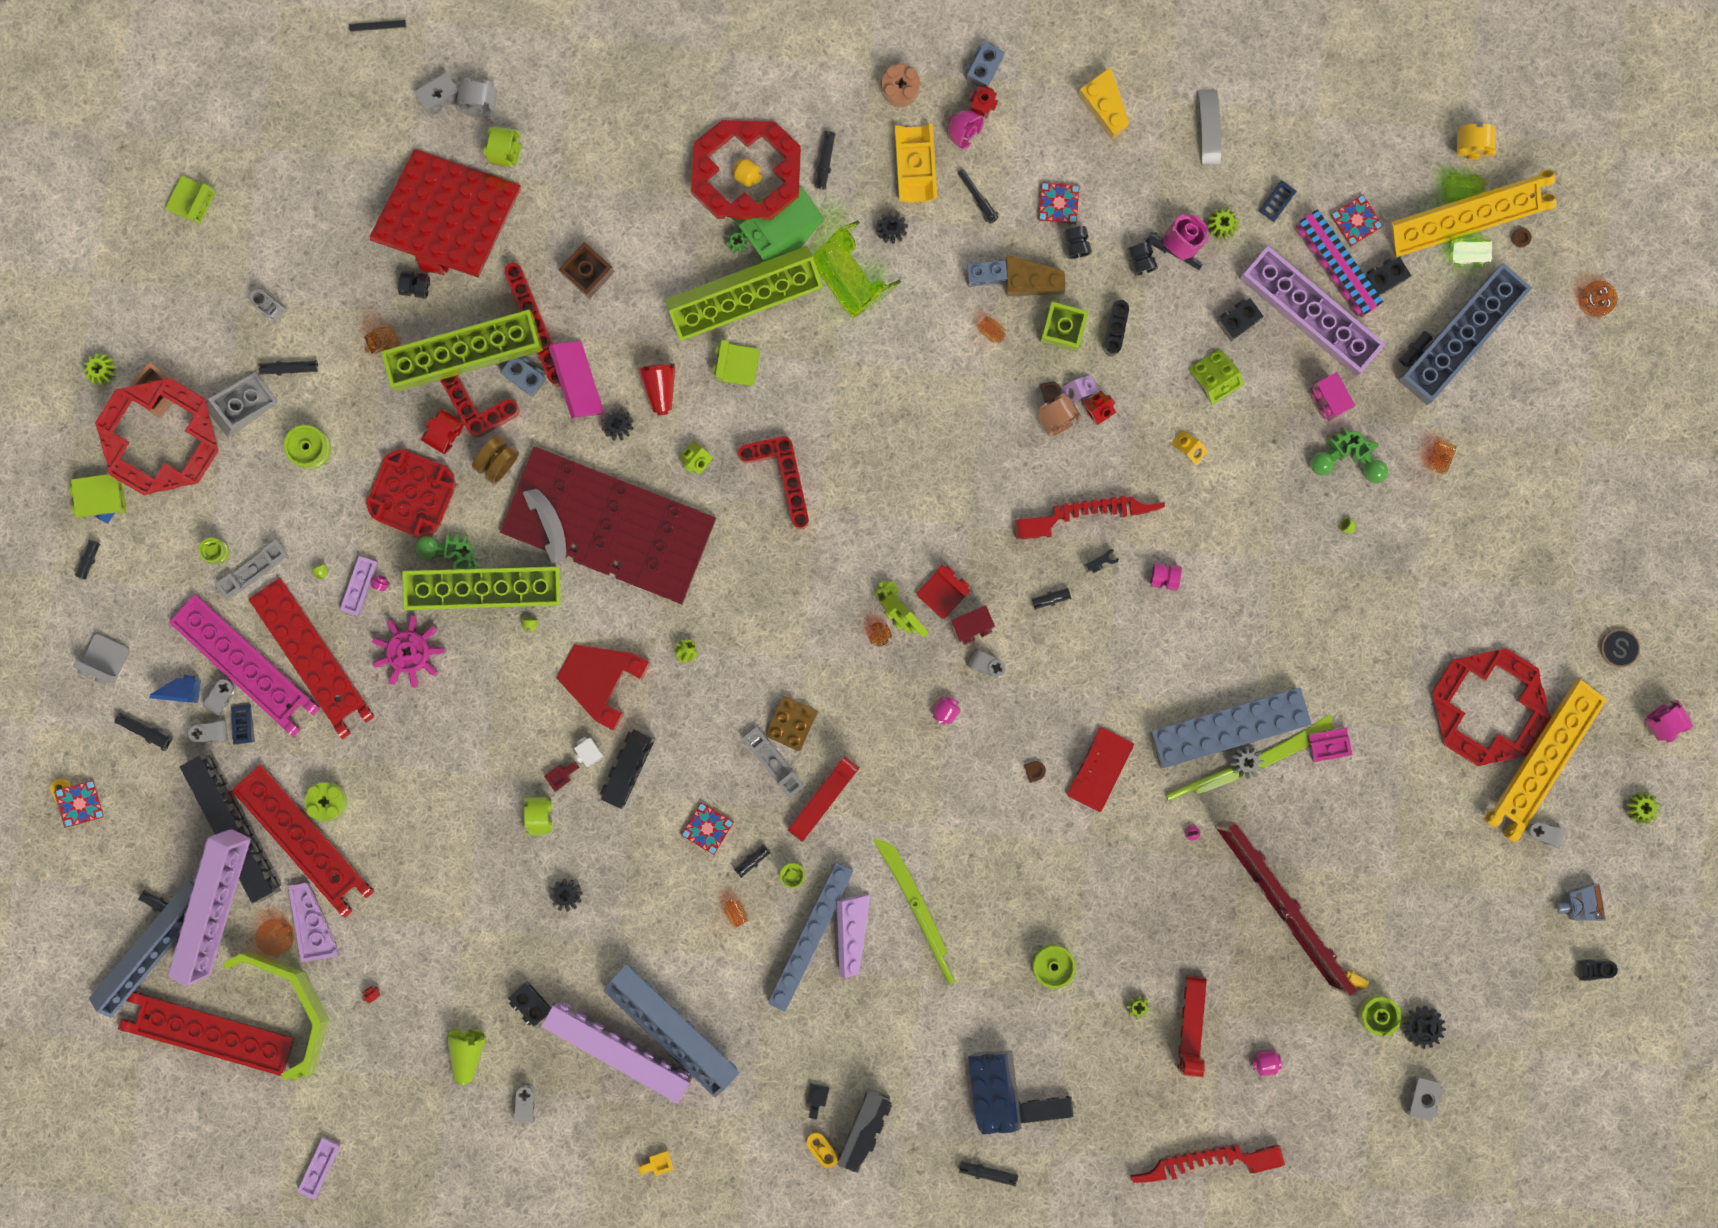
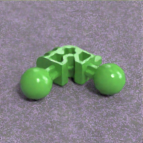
M1344 427L1340 428L1341 434L1338 432L1333 433V439L1326 438L1327 444L1332 450L1328 453L1318 452L1313 455L1310 461V466L1314 473L1321 476L1327 475L1334 469V462L1336 460L1342 461L1352 452V460L1355 463L1360 460L1365 466L1364 475L1369 482L1374 484L1381 483L1388 476L1387 465L1381 460H1374L1369 454L1378 447V443L1367 441L1359 432H1348ZM1350 440H1356L1355 443L1349 444L1346 448L1343 449V447H1345L1350 442Z
M448 532L446 544H438L437 540L433 537L423 536L415 544V552L423 560H430L436 555L444 556L445 560L453 561L457 559L453 564V570L481 569L476 562L473 548L467 544L468 535H465L464 539H460L459 534L451 538ZM465 548H467V550L470 553L466 554L465 557H463V555L459 552L464 551Z

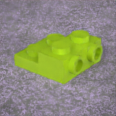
M890 594L881 603V606L885 609L883 613L890 621L894 620L892 624L899 631L903 629L907 634L912 632L914 635L919 633L923 638L929 633L913 613L893 594Z

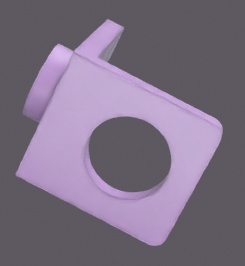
M1091 375L1076 379L1061 388L1062 393H1065L1066 396H1069V388L1074 390L1075 396L1070 398L1073 403L1083 397L1098 393Z

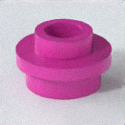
M376 575V577L371 578V587L376 590L386 591V588L390 585L387 578L382 575Z

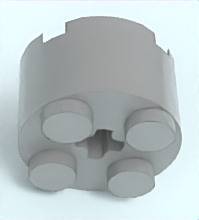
M462 79L458 89L456 109L460 113L464 110L467 112V116L487 118L490 113L493 116L495 113L497 90L492 86V82L487 80L474 82L470 79Z

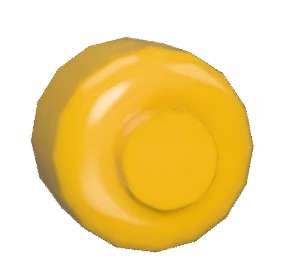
M749 159L739 160L733 168L734 179L746 187H751L754 184L757 185L762 178L760 166Z

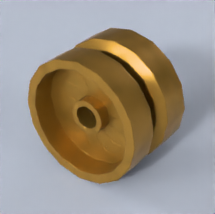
M498 435L492 437L483 446L472 463V468L479 474L486 472L485 478L492 484L498 483L505 476L519 456V451L511 445L505 447L506 441Z

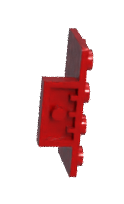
M1100 727L1067 796L1098 812H1102L1134 747V743Z

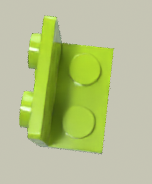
M181 176L165 209L200 225L216 191L209 185L204 183L202 185L185 176Z
M1217 349L1189 367L1190 373L1205 389L1207 398L1212 405L1244 385L1241 372L1221 349Z

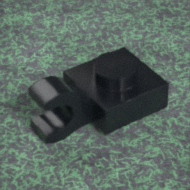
M1110 549L1104 555L1085 564L1084 567L1087 573L1090 571L1093 574L1103 569L1102 564L1117 563L1119 561L1118 558L1115 560L1109 558V554L1114 552V550Z
M810 1084L806 1102L812 1104L809 1118L817 1120L819 1107L826 1106L830 1087Z

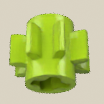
M884 579L875 587V590H877L876 598L880 602H883L890 594H893L896 598L899 597L897 593L898 586L892 581L886 582Z
M681 639L673 649L677 652L675 655L677 660L682 663H687L688 661L691 663L699 653L695 650L696 644L689 639L684 641Z
M1137 995L1136 1000L1130 997L1131 1004L1126 1005L1127 1008L1131 1009L1128 1015L1132 1016L1135 1014L1137 1020H1139L1141 1015L1147 1017L1145 1012L1151 1009L1149 1006H1146L1148 999L1141 1001L1140 995ZM1140 1002V1005L1143 1006V1009H1140L1139 1012H1137V1010L1134 1009V1006H1137Z

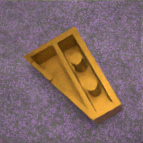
M1006 255L1007 297L1065 293V271Z

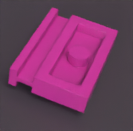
M1342 728L1309 734L1313 762L1353 755L1347 732L1348 729Z

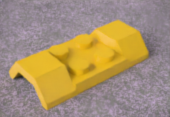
M933 123L921 127L896 125L899 201L915 203L936 200L937 183Z

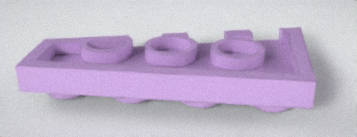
M310 883L288 886L301 963L340 956Z
M868 894L837 901L839 972L842 978L855 976L860 972L870 895Z

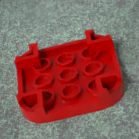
M399 449L385 455L369 497L367 496L368 512L378 522L413 536L433 535L439 529L456 487L454 474L444 465L407 450Z

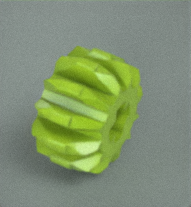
M1220 207L1218 212L1214 210L1212 211V216L1208 217L1210 224L1207 225V228L1213 229L1210 233L1211 235H1214L1216 232L1218 233L1217 239H1220L1223 235L1224 239L1227 240L1229 235L1233 237L1235 231L1239 229L1237 223H1239L1240 219L1234 218L1237 214L1236 212L1229 213L1230 208H1227L1224 212L1223 208ZM1221 220H1222V222H1223L1224 220L1227 221L1226 227H1225V225H1224V226H1221V225H1220Z
M95 353L94 357L88 356L89 363L83 362L87 366V368L82 370L83 373L87 374L85 378L91 380V383L94 385L99 383V385L103 386L105 381L111 382L109 376H116L115 373L111 372V370L117 369L115 365H112L114 360L108 358L106 354L100 355Z
M1637 792L1636 797H1630L1633 803L1626 804V806L1631 807V810H1628L1626 813L1633 814L1631 820H1637L1638 824H1643V822L1650 824L1651 820H1657L1655 813H1661L1660 810H1656L1660 803L1655 802L1656 796L1650 797L1649 792H1644V794ZM1642 805H1644V807H1647L1646 811L1641 809Z

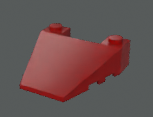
M574 644L556 679L596 722L615 731L624 713L608 706L607 703L624 671L642 680L651 663L629 652Z

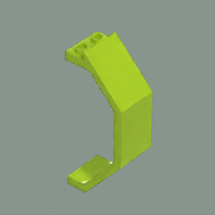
M251 951L240 953L225 961L223 965L226 970L237 967L245 962L291 982L312 1022V1031L303 1062L282 1073L281 1076L284 1081L289 1078L291 1081H294L303 1075L305 1079L313 1075L327 1030L329 1017L305 972Z

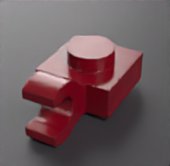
M572 762L564 769L559 765L544 777L556 792L572 781L569 775L580 767L576 762Z

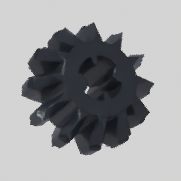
M890 211L888 218L885 214H882V220H877L879 226L876 227V232H881L878 235L879 239L885 237L884 243H888L889 239H892L891 243L895 244V238L901 242V236L907 235L905 229L908 228V224H903L905 217L899 219L900 213L898 212L893 217ZM889 225H895V231H893L892 229L888 230Z
M612 409L613 415L610 416L606 412L605 415L608 420L602 419L601 421L603 424H606L602 427V430L607 431L606 437L612 435L613 441H616L617 435L623 441L622 434H625L627 437L630 436L627 429L633 430L634 428L628 424H632L634 421L633 419H628L630 416L628 412L623 415V409H619L618 414L615 409ZM617 420L620 423L622 422V424L619 425V429H616L615 426L613 427V425H615V421Z
M566 878L562 880V884L559 881L555 882L557 888L552 887L550 890L556 894L549 896L550 899L556 898L552 905L555 906L559 903V911L563 909L564 905L566 912L570 911V905L573 909H576L577 905L575 902H582L577 896L583 895V892H576L580 885L572 887L574 880H570L567 885ZM565 890H568L567 893L570 892L571 894L567 900H564L565 897L562 898L561 896L562 893H565Z

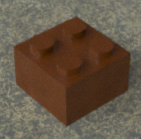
M585 242L559 269L561 275L588 299L615 272L613 267Z

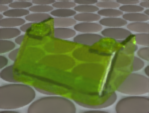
M858 220L839 228L813 255L818 273L850 317L861 315L886 298L901 283L900 279L888 285L881 280L871 283L851 254L856 248V242L850 233L860 224Z

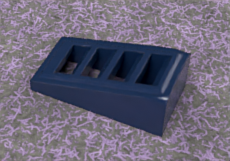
M1281 180L1259 212L1272 222H1275L1297 191ZM1280 188L1287 191L1289 193V196L1287 197L1282 192H1280ZM1278 194L1285 199L1284 203L1275 198V195ZM1273 200L1281 207L1277 209L1275 206L1270 204V202ZM1267 206L1276 212V214L1273 215L1274 217L1269 215L1271 213L1265 210Z
M251 704L231 707L233 745L254 743L255 736ZM246 710V714L244 715H237L236 713L238 711ZM247 718V722H237V719ZM247 726V729L238 730V727ZM247 733V737L239 738V734Z

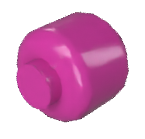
M949 696V698L940 697L932 708L933 718L942 725L946 723L952 724L961 712L958 706L959 701L952 696Z
M1275 1050L1258 1051L1255 1058H1252L1253 1070H1257L1260 1076L1276 1075L1282 1069L1280 1054H1277Z

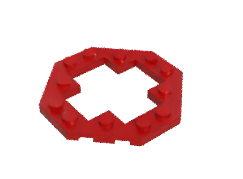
M721 120L694 142L691 194L717 219L733 217L739 220H752V218L772 220L799 198L801 145L775 121ZM734 136L747 148L762 137L784 158L781 163L773 168V173L784 183L759 204L746 192L730 203L708 182L710 178L720 171L719 167L709 157Z
M171 377L116 389L95 422L109 475L142 495L198 484L219 451L205 398ZM159 395H162L194 415L185 432L200 440L201 443L182 472L164 463L154 478L121 459L130 441L113 431L132 401L150 411Z
M1507 648L1451 660L1431 692L1444 746L1475 766H1483L1527 756L1551 719L1546 704L1545 691L1542 688L1539 668ZM1497 666L1527 685L1517 702L1532 710L1533 713L1514 743L1502 735L1496 734L1492 743L1486 749L1456 730L1466 713L1452 705L1450 701L1468 672L1486 681L1493 668Z

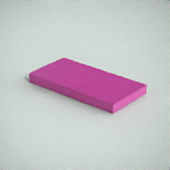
M582 341L558 343L548 346L571 419L604 413Z

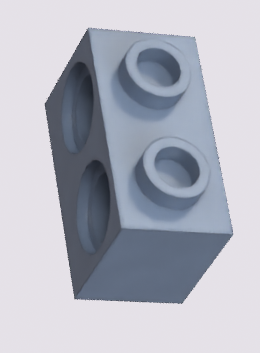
M984 42L982 47L978 46L974 57H976L974 63L970 62L965 71L967 73L966 80L983 88L984 86H989L1004 58L1005 52ZM985 54H991L993 56V59L986 60L983 56ZM981 70L984 72V76L978 77L974 72Z
M1006 260L967 264L968 286L1007 283Z
M524 357L509 360L500 373L531 397H534L547 380L543 376L545 373L538 367L534 369L528 365L529 361ZM515 365L522 366L519 373H513ZM531 376H536V383L529 385L528 379Z

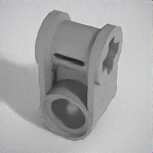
M260 289L253 290L250 293V302L273 324L276 323L275 320L283 312L287 311L275 299H272ZM259 295H263V302L257 304L256 298Z
M979 649L974 650L968 667L995 678L1003 676L1006 669L1005 664L1001 660ZM1000 664L1002 671H998L997 674L993 673L992 665Z
M230 679L219 680L205 699L203 707L221 716L224 713L223 709L226 705H229V701L236 692V684ZM224 684H228V685H227V688L229 689L228 691H224V690H225V688L223 687Z
M226 721L194 725L189 729L188 736L191 741L198 743L228 741ZM199 731L203 732V734L199 737L195 736V733H198Z
M1530 822L1525 828V834L1531 839L1543 842V844L1560 848L1565 829L1543 823ZM1534 828L1539 830L1538 834L1536 832H1533Z
M526 1083L521 1085L516 1092L514 1121L534 1122L535 1089L531 1084ZM524 1090H527V1093L530 1094L527 1098H524V1094H521Z

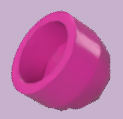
M1194 825L1188 826L1184 832L1185 837L1191 841L1197 840L1200 837V829ZM1196 830L1198 832V834L1190 836L1188 835V832H1193Z

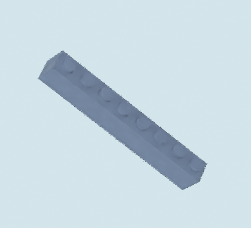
M836 862L768 1004L786 1012L835 911L837 901L840 900L854 870Z
M188 880L88 998L96 1012L112 1018L180 937L179 931L184 923V914L188 909L189 897L195 882Z

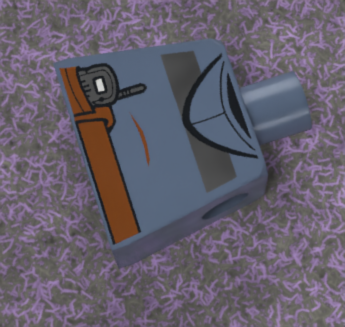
M1591 883L1565 892L1566 901L1556 902L1558 914L1568 913L1570 920H1606L1600 884Z

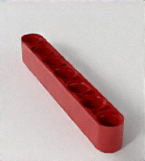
M514 262L509 263L504 271L520 312L524 311V307L527 304H533L531 312L535 321H540V326L537 328L539 338H547L548 340L547 344L542 346L543 351L537 352L547 378L554 386L560 387V381H553V376L557 373L554 362L551 364L546 363V358L551 355L548 346L552 345L553 342L532 290L520 265ZM513 269H518V275L511 277L510 272ZM521 286H525V293L518 294V288Z

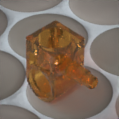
M393 326L375 328L364 336L368 345L365 348L367 353H378L392 349L393 346L398 347L401 345Z
M1437 439L1433 447L1435 450L1432 449L1426 468L1432 471L1436 469L1435 472L1444 475L1448 472L1457 446Z

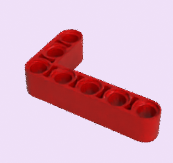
M459 375L454 376L451 382H446L445 379L440 380L465 427L475 437H481L516 418L520 413L518 404L513 400L507 399L480 414ZM462 390L463 396L460 399H455V392ZM514 405V412L507 414V406ZM466 407H472L471 414L467 416L464 415V409ZM492 414H497V421L494 423H490V416ZM480 423L481 429L478 432H473V425Z
M782 436L742 445L738 450V456L743 463L749 464L778 457L793 526L797 529H805L809 524V517L791 439ZM786 441L790 444L789 448L785 451L779 449L780 443ZM769 446L771 451L769 454L764 455L760 452L761 448ZM744 450H751L752 456L745 459L742 457V452ZM786 460H791L794 463L791 469L783 467V463ZM791 478L798 481L797 486L794 488L787 486V482ZM794 497H799L802 500L799 506L791 504V500ZM797 516H804L806 521L803 525L795 523Z
M844 756L787 831L803 842L860 767Z
M1186 975L1187 987L1184 988L1185 1006H1183L1182 1011L1184 1021L1180 1033L1182 1043L1179 1045L1178 1055L1180 1057V1065L1177 1068L1184 1076L1204 1077L1205 1060L1200 1056L1207 979L1202 976Z

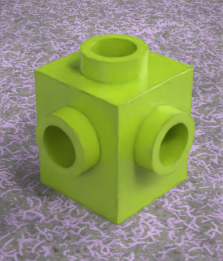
M692 441L678 459L684 463L682 467L689 473L694 471L700 475L713 457L705 449Z

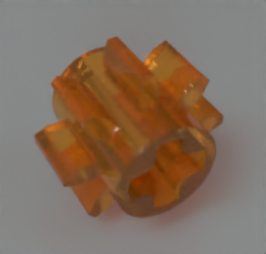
M881 622L874 623L870 627L871 631H867L870 643H875L876 646L886 645L889 642L888 638L892 637L889 626H884Z

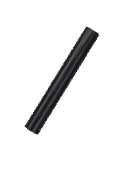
M406 20L349 24L350 32L407 27Z

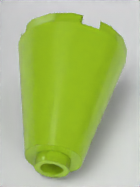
M460 1029L448 1032L447 1040L453 1080L459 1085H468L473 1081L487 1037L484 1032L468 1029V1032H460Z

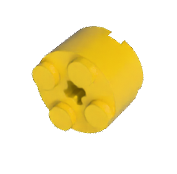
M1467 124L1459 127L1457 130V156H1468V160H1479L1483 156H1496V127L1490 124H1483V127H1477V124Z

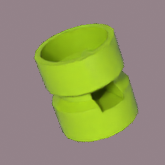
M206 538L200 543L198 553L204 561L222 564L228 559L230 549L224 541L216 538Z
M795 862L786 864L780 872V880L788 888L799 887L804 882L806 876L803 866Z

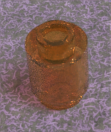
M988 316L977 327L980 333L993 344L1002 342L1006 336V329Z
M732 898L724 903L725 907L722 910L731 925L733 924L737 928L748 921L746 917L748 915L740 900L735 901Z

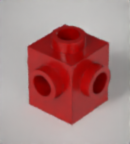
M979 86L978 91H973L970 98L972 102L970 110L988 119L991 110L995 111L999 101L996 100L997 93L988 86H984V88Z
M1102 391L1094 394L1082 403L1088 416L1097 425L1116 413L1113 406L1115 405L1113 398L1110 395L1106 396Z

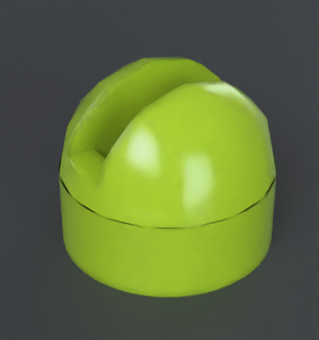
M1346 517L1341 521L1339 529L1346 534H1352L1355 532L1357 525L1354 520Z
M326 564L311 569L314 577L317 579H323L328 574Z
M522 619V627L526 632H528V628H530L531 632L537 629V619Z

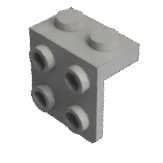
M95 634L83 660H75L72 667L78 669L77 673L80 675L95 677L94 681L100 684H114L130 650L124 645L102 635Z

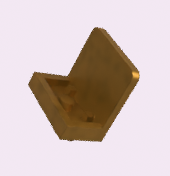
M783 696L766 736L796 751H800L819 711L814 710L811 706L803 705L791 697Z

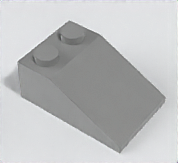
M254 372L209 398L207 407L211 417L226 437L229 438L276 405L278 401L258 374Z

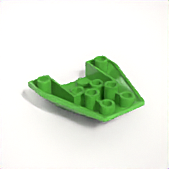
M799 187V198L772 220H763V218H752V220L730 218L738 229L744 233L761 257L762 262L802 248L824 217L804 189ZM765 198L756 200L755 202L759 204Z

